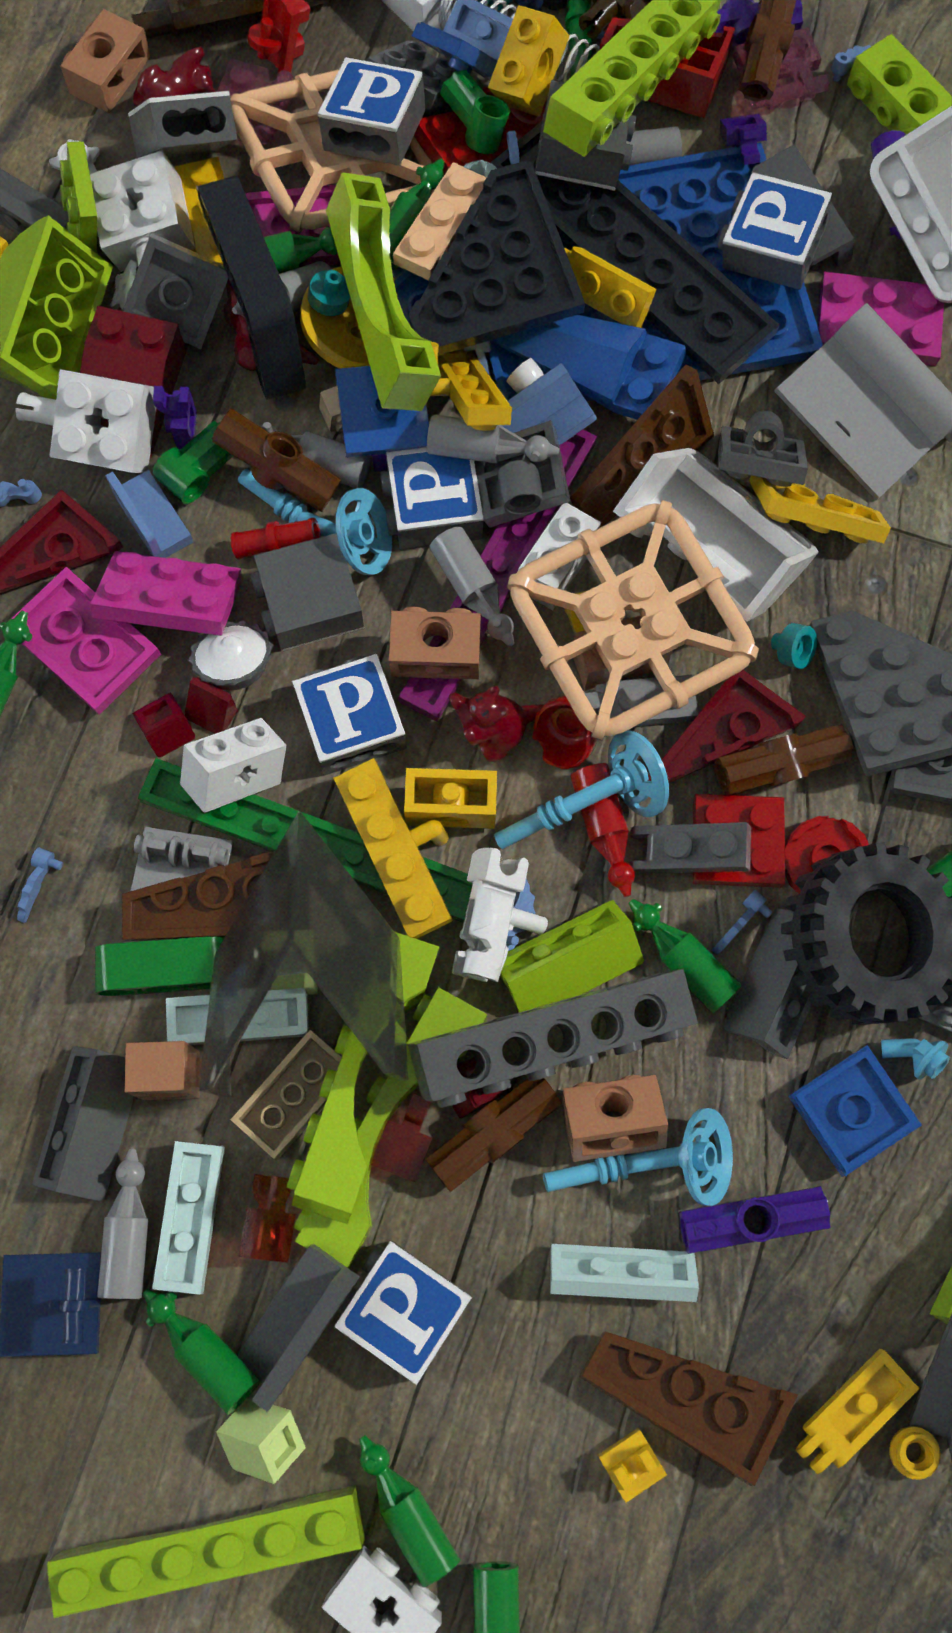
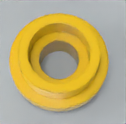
M908 1426L900 1429L893 1436L889 1453L892 1464L898 1472L910 1479L920 1480L931 1476L936 1471L940 1462V1448L937 1440L930 1432L917 1426ZM911 1443H917L921 1449L920 1457L916 1461H909L906 1456V1449Z

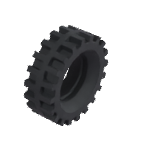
M885 842L832 854L831 857L813 863L811 865L813 872L800 875L794 884L802 890L801 893L786 899L784 907L794 913L792 921L781 923V934L791 935L793 948L784 950L783 953L786 961L796 960L800 972L792 978L797 986L810 985L814 992L808 1000L815 1007L829 1005L831 1007L829 1016L836 1020L852 1019V1024L854 1025L908 1021V1018H918L929 1014L928 1006L943 1004L949 998L942 989L943 986L952 985V896L947 897L942 888L949 880L943 872L931 875L927 871L931 860L924 855L907 858L909 847L896 845L886 848ZM868 891L880 892L896 903L906 921L909 934L907 957L900 970L892 976L883 977L872 973L863 966L852 947L849 933L851 910L857 899Z

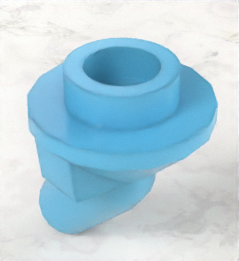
M912 1038L881 1040L882 1058L912 1057L914 1076L918 1080L923 1079L927 1075L932 1079L935 1078L950 1060V1057L945 1054L949 1046L945 1041L928 1042L925 1039L920 1041Z

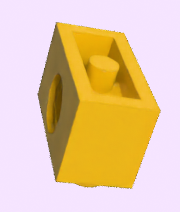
M520 5L517 7L488 85L489 90L496 97L503 100L510 108L535 116H540L549 92L550 82L555 77L570 37L554 15Z
M406 768L404 815L407 826H419L429 820H438L443 827L495 829L497 771Z

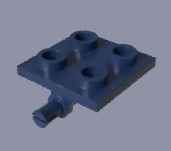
M101 1252L3 1255L0 1357L99 1353L101 1298H98L97 1294Z

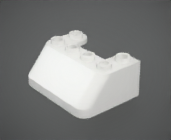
M950 106L879 152L873 159L870 167L872 183L928 288L937 300L945 303H952V106Z
M691 448L653 454L613 510L619 517H623L643 506L654 503L660 504L661 500L671 502L672 508L676 509L686 520L713 568L719 567L724 576L722 580L723 585L747 622L764 613L818 554L817 548L790 524L769 518L758 498L723 470L718 469V466L707 457ZM654 522L648 523L630 533L639 538H642L644 534L651 536ZM666 525L663 537L669 541L668 548L678 557L688 560Z

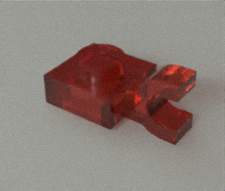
M413 1094L402 1125L388 1120L371 1163L372 1166L416 1182L433 1137L420 1132L432 1104L431 1101L422 1100V1097Z
M261 1174L254 1175L253 1194L259 1206L258 1209L246 1208L239 1257L289 1262L296 1216L294 1213L285 1212L286 1201L291 1192V1189L286 1188L289 1178Z

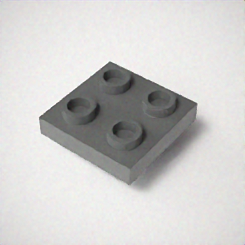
M405 41L368 57V62L423 72L426 107L424 113L428 116L452 111V108L440 94L443 82L448 80L454 71H457L448 66L450 60L438 59L426 52L425 46L415 41Z
M760 411L748 419L745 429L721 427L718 440V469L725 470L727 475L739 479H747L750 475L767 478L769 483L782 487H789L792 483L804 485L808 470L804 441L784 437L780 418L770 411ZM761 429H770L775 433L774 438L768 442L756 441L753 436Z
M551 420L514 432V434L525 440L536 435L543 436L550 444L560 448L556 428ZM559 452V455L548 457L542 462L531 461L526 454L498 461V463L474 460L483 518L489 528L571 502L561 452Z

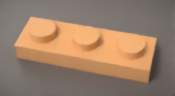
M453 162L393 252V264L429 280L443 253H447L454 241L456 231L471 204H475L483 190V183L487 177Z

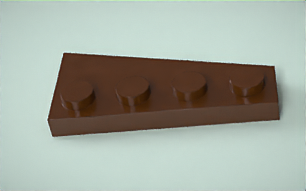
M685 365L570 497L575 508L601 522L600 528L617 515L613 510L653 454L685 448L697 451L714 437L696 369Z
M306 841L290 845L289 848L249 857V859L226 866L220 865L206 869L202 873L184 878L178 877L123 893L122 940L148 941L212 936L249 937L266 936V934L309 932L308 845Z
M606 1331L600 1336L579 1376L749 1486L756 1485L798 1394L783 1389L778 1390L740 1375L729 1374L711 1368L710 1365L687 1360L666 1353L664 1350Z

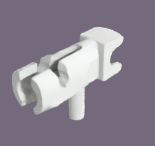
M481 848L472 854L467 881L473 883L463 929L460 931V938L467 942L469 949L466 951H456L452 969L453 974L487 982L488 979L498 982L508 954V947L506 946L508 931L513 930V927L540 935L546 931L548 921L545 917L513 908L516 892L524 891L529 866L526 858H519L518 860L507 859L500 863L501 854L496 848Z

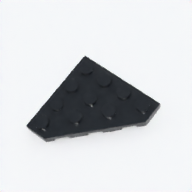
M531 159L490 171L475 204H471L459 225L456 237L447 253H443L431 274L429 285L421 299L415 302L409 313V324L412 329L422 338L439 344L438 356L584 313L585 302Z

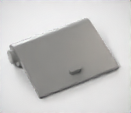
M868 303L852 315L830 340L774 390L875 500L880 498L941 439L945 437L949 443L952 441V393Z

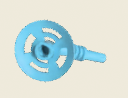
M249 469L243 470L239 475L238 483L272 506L274 514L281 516V519L285 522L292 523L315 517L319 524L321 536L324 537L337 533L339 546L345 559L358 573L374 575L381 572L388 564L392 551V535L389 536L386 510L371 491L364 488H356L346 492L338 504L335 524L308 512L307 506L303 503L300 504V501L293 498L291 494L285 493L283 495L278 490L269 489L255 480ZM351 501H357L355 511L345 514L347 505ZM368 512H370L374 520L377 531V538H375L374 525L372 523L370 516L368 515ZM371 551L375 554L374 558L368 564H362L360 555Z
M627 730L615 735L608 749V765L611 772L609 777L565 798L559 795L554 798L555 803L552 800L547 801L546 807L542 804L539 805L536 813L496 832L494 837L498 846L504 849L544 828L552 830L554 829V823L560 826L563 824V819L568 822L572 819V814L615 793H618L625 804L640 816L653 817L660 814L668 802L669 782L664 764L658 752L644 736L635 731ZM620 745H626L625 751L615 755ZM639 755L645 762L652 781H648L649 777L645 766L640 761H637ZM624 759V765L620 766V761ZM636 789L640 791L638 796H635L633 793ZM648 797L652 798L647 807L639 805L640 802Z
M701 1108L689 1119L683 1143L679 1147L628 1155L623 1154L615 1157L610 1156L605 1157V1160L597 1158L595 1162L543 1173L544 1185L547 1192L600 1181L604 1185L608 1183V1178L611 1182H617L618 1176L622 1180L628 1179V1174L680 1166L683 1169L686 1186L693 1199L701 1205L713 1206L722 1200L730 1184L733 1167L731 1136L724 1118L718 1111L712 1108ZM699 1121H702L700 1127L694 1128ZM712 1133L714 1136L716 1147L708 1139ZM697 1171H703L702 1174L698 1177ZM712 1179L710 1187L702 1193L700 1186L708 1184Z

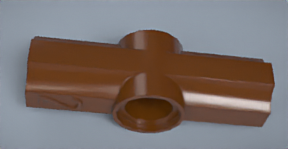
M759 0L758 10L752 19L744 45L747 56L738 90L744 94L745 99L759 102L761 100H770L773 96L780 73L781 62L788 52L794 34L795 25L791 24L796 0Z
M232 408L225 414L212 437V442L251 466L253 477L261 485L273 490L285 488L320 512L327 506L341 483V479L302 454V446L294 437L280 431L269 433Z
M834 725L801 736L795 733L759 743V747L716 758L714 772L718 786L721 787L724 795L736 794L765 784L774 786L809 776V772L852 761V751L854 748L850 734L846 732L843 725Z
M544 1078L533 1081L526 1079L499 1102L494 1100L463 1125L465 1129L431 1153V1156L426 1161L451 1193L489 1161L493 1164L525 1138L524 1133L554 1112L562 1102Z

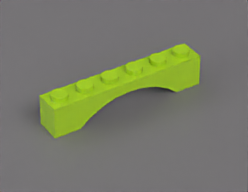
M341 172L327 206L326 214L381 407L385 409L422 411L441 374L431 341L422 338L412 329L398 301L390 258V207L381 178Z
M388 929L385 932L382 944L372 943L364 967L372 971L368 984L358 983L350 1006V1010L357 1012L353 1027L343 1025L335 1048V1053L342 1055L337 1071L328 1068L319 1093L320 1097L327 1099L321 1116L312 1113L303 1141L311 1144L306 1161L296 1159L286 1188L295 1190L292 1206L348 1224L367 1168L358 1143L354 1120V1088L357 1075L367 1053L380 1035L401 1015L418 1006L421 1002L439 946Z
M439 987L433 997L427 994L424 995L412 1019L418 1021L416 1028L410 1038L405 1035L400 1037L389 1058L395 1062L394 1067L387 1079L382 1076L377 1078L366 1098V1101L370 1102L372 1106L363 1121L357 1117L354 1119L358 1143L367 1168L348 1224L303 1209L294 1225V1228L300 1231L295 1240L296 1243L307 1249L310 1245L315 1244L348 1269L351 1267L372 1229L369 1207V1183L376 1147L387 1123L400 1104L418 1087L408 1044L486 1022L488 1014ZM470 1051L462 1052L458 1057L457 1064L465 1061Z
M356 1485L305 1496L260 1511L195 1527L153 1535L112 1539L62 1550L47 1562L53 1618L362 1549L365 1534Z

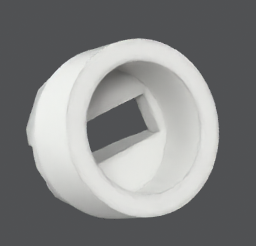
M529 358L512 372L507 379V383L515 392L519 393L544 375L535 361Z

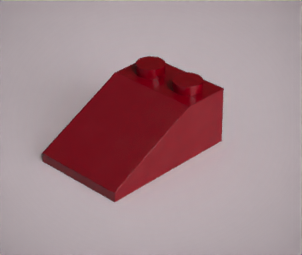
M97 306L85 340L80 373L152 387L163 386L164 391L172 395L186 354L179 325ZM157 409L154 421L150 459L152 457L165 416V413ZM101 417V425L108 428L109 419Z

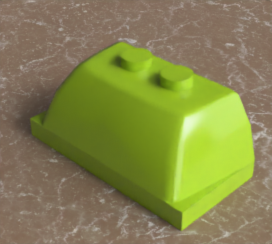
M49 215L39 219L21 232L3 251L0 258V377L32 390L42 397L56 400L60 369L80 372L85 340L97 306H101L113 266Z

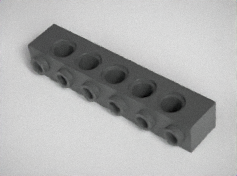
M677 969L663 971L409 1043L408 1047L422 1100L437 1101L438 1107L441 1108L466 1101L465 1092L482 1087L484 1094L508 1089L511 1087V1078L527 1074L528 1081L552 1076L556 1074L555 1065L570 1061L572 1068L596 1063L599 1061L598 1053L614 1049L615 1055L642 1049L640 1040L656 1036L657 1042L660 1043L685 1036L683 1028L698 1024L684 970ZM640 1001L648 1009L647 1021L642 1026L636 1021L634 1015L635 1007ZM597 1013L601 1014L606 1022L605 1033L600 1038H597L591 1029L592 1019ZM554 1025L559 1027L563 1033V1043L557 1051H553L547 1042V1034ZM509 1038L515 1039L520 1047V1055L512 1064L507 1063L502 1054L503 1045ZM468 1050L475 1057L476 1067L474 1072L465 1078L457 1069V1060L462 1052Z

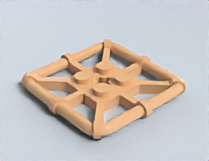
M339 70L309 76L308 73L296 75L295 80L248 90L241 94H233L230 97L236 132L251 158L250 167L256 176L261 177L279 213L290 224V229L299 233L303 229L312 230L330 226L326 209L310 212L321 188L325 185L337 183L341 172L368 175L384 171L419 184L421 181L420 176L416 175L417 168L419 166L423 168L425 165L432 163L414 136L409 146L420 164L403 158L399 166L324 151L318 119V112L324 101L319 92L330 90ZM299 97L301 100H305L309 110L290 114L267 104ZM248 118L287 133L292 143L264 150ZM302 161L311 178L295 207L275 168ZM416 185L385 193L389 207H392L401 192H407Z
M661 500L660 504L654 503L643 506L594 531L588 528L580 532L578 539L526 564L516 574H511L508 580L507 588L511 591L510 594L514 606L543 655L540 661L545 670L550 669L579 721L587 730L592 732V737L603 740L604 736L610 737L621 734L673 706L679 709L687 705L689 698L732 677L746 668L750 662L756 661L759 648L755 646L751 630L722 583L724 576L719 567L713 568L686 520L676 509L672 508L671 502ZM654 522L643 563L616 576L600 547L648 523ZM666 525L698 576L697 579L671 592L668 591L654 567ZM586 555L602 584L577 595L537 583L534 580ZM706 591L734 637L735 642L691 629L677 605ZM531 598L574 611L587 634L564 646L558 647ZM626 610H632L641 614V628L635 629L632 624L624 626L621 623V620L626 615ZM685 644L729 658L680 683L673 676L662 655ZM594 647L610 673L598 714L594 711L567 663L568 660ZM648 663L664 692L610 718L621 676Z

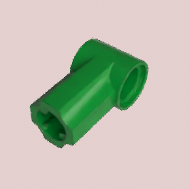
M466 70L454 71L453 75L443 82L440 94L467 127L465 133L466 144L479 153H495L499 149L510 109L498 97L486 95Z
M211 422L181 450L176 447L167 450L154 465L153 476L183 504H190L197 500L207 489L210 477L234 456L212 442L215 430L221 422Z

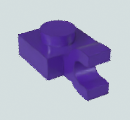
M760 114L720 119V136L727 146H740L741 159L744 165L760 163L757 142L767 141V124Z
M154 386V406L157 410L165 413V430L167 433H172L176 447L182 449L195 437L197 411L189 387H180V391L173 390V395H170L164 391L163 386Z

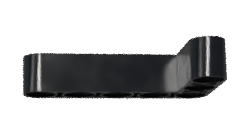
M238 176L196 186L203 215L246 321L256 372L265 399L269 400L306 389L305 374L292 306Z

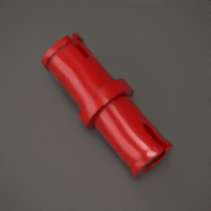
M315 517L308 520L280 524L278 521L268 522L265 528L233 532L230 540L233 554L239 560L244 557L321 537L319 524Z

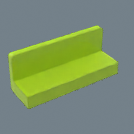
M611 900L508 951L500 977L509 989L519 1013L582 995L643 964L644 958L632 922L614 900Z

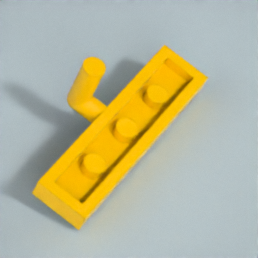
M431 342L441 377L430 396H449L467 426H471L476 430L489 431L496 429L497 425H511L512 407L473 351H452L438 356L439 344Z
M374 758L334 777L333 779L407 935L418 939L452 922L453 919L418 849V846L430 840L437 846L447 843L449 836L438 820H429L409 830Z

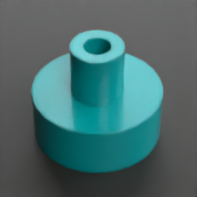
M324 270L316 273L310 281L307 293L308 302L311 307L318 313L326 316L342 314L347 309L350 300L345 277L336 270Z
M791 623L784 628L782 633H775L773 635L771 648L777 650V656L782 665L803 669L810 664L815 655L817 635L811 626Z

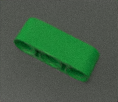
M212 936L112 943L95 947L96 995L125 996L218 989L230 986L228 939L224 937Z

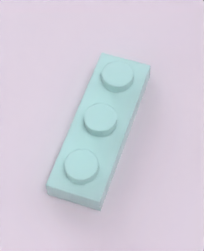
M305 988L166 998L167 1041H185L190 1045L304 1037L309 1031L307 991Z
M175 1141L152 1289L199 1295L204 1293L225 1147Z
M551 1244V1294L697 1302L699 1286L695 1253Z

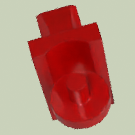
M264 0L261 23L253 25L248 31V43L257 51L258 58L272 62L277 67L278 74L282 77L292 73L294 58L303 55L305 42L303 36L298 32L299 24L309 21L310 6L304 0Z

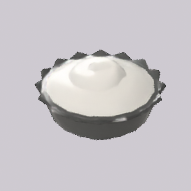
M244 620L238 623L227 621L222 636L206 633L198 636L197 643L190 647L192 655L188 661L193 666L192 672L200 676L202 681L209 682L222 690H238L250 686L260 679L266 670L267 662L272 658L270 652L273 644L269 641V633L261 631L258 624L249 625Z

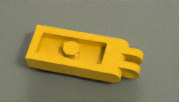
M574 246L571 251L564 248L585 304L621 324L642 328L657 289L581 247Z
M879 1349L804 1424L803 1429L808 1435L796 1447L797 1453L804 1459L819 1446L822 1451L809 1465L816 1474L823 1472L832 1462L837 1468L842 1467L920 1388L885 1350Z

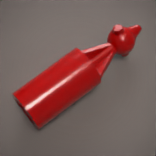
M606 763L593 764L576 770L570 775L575 793L609 777L611 772L609 765ZM615 793L580 811L590 843L611 864L608 871L609 882L618 888L624 897L631 896V884L634 881L635 872L630 864L624 862L629 830L618 794Z

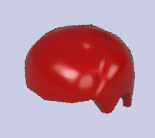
M566 696L548 700L535 715L532 738L542 746V759L547 764L562 770L576 768L594 751L598 739L592 737V732L587 730L579 721Z

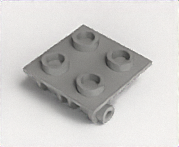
M145 827L143 835H137L134 842V852L139 853L131 891L178 877L184 878L202 873L206 869L220 865H229L233 840Z

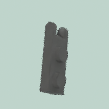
M747 822L633 826L630 829L631 838L647 839L646 860L629 862L636 874L750 871L751 826Z

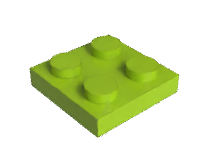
M84 141L67 142V160H60L63 184L60 185L63 211L68 212L69 222H67V230L97 253V211Z

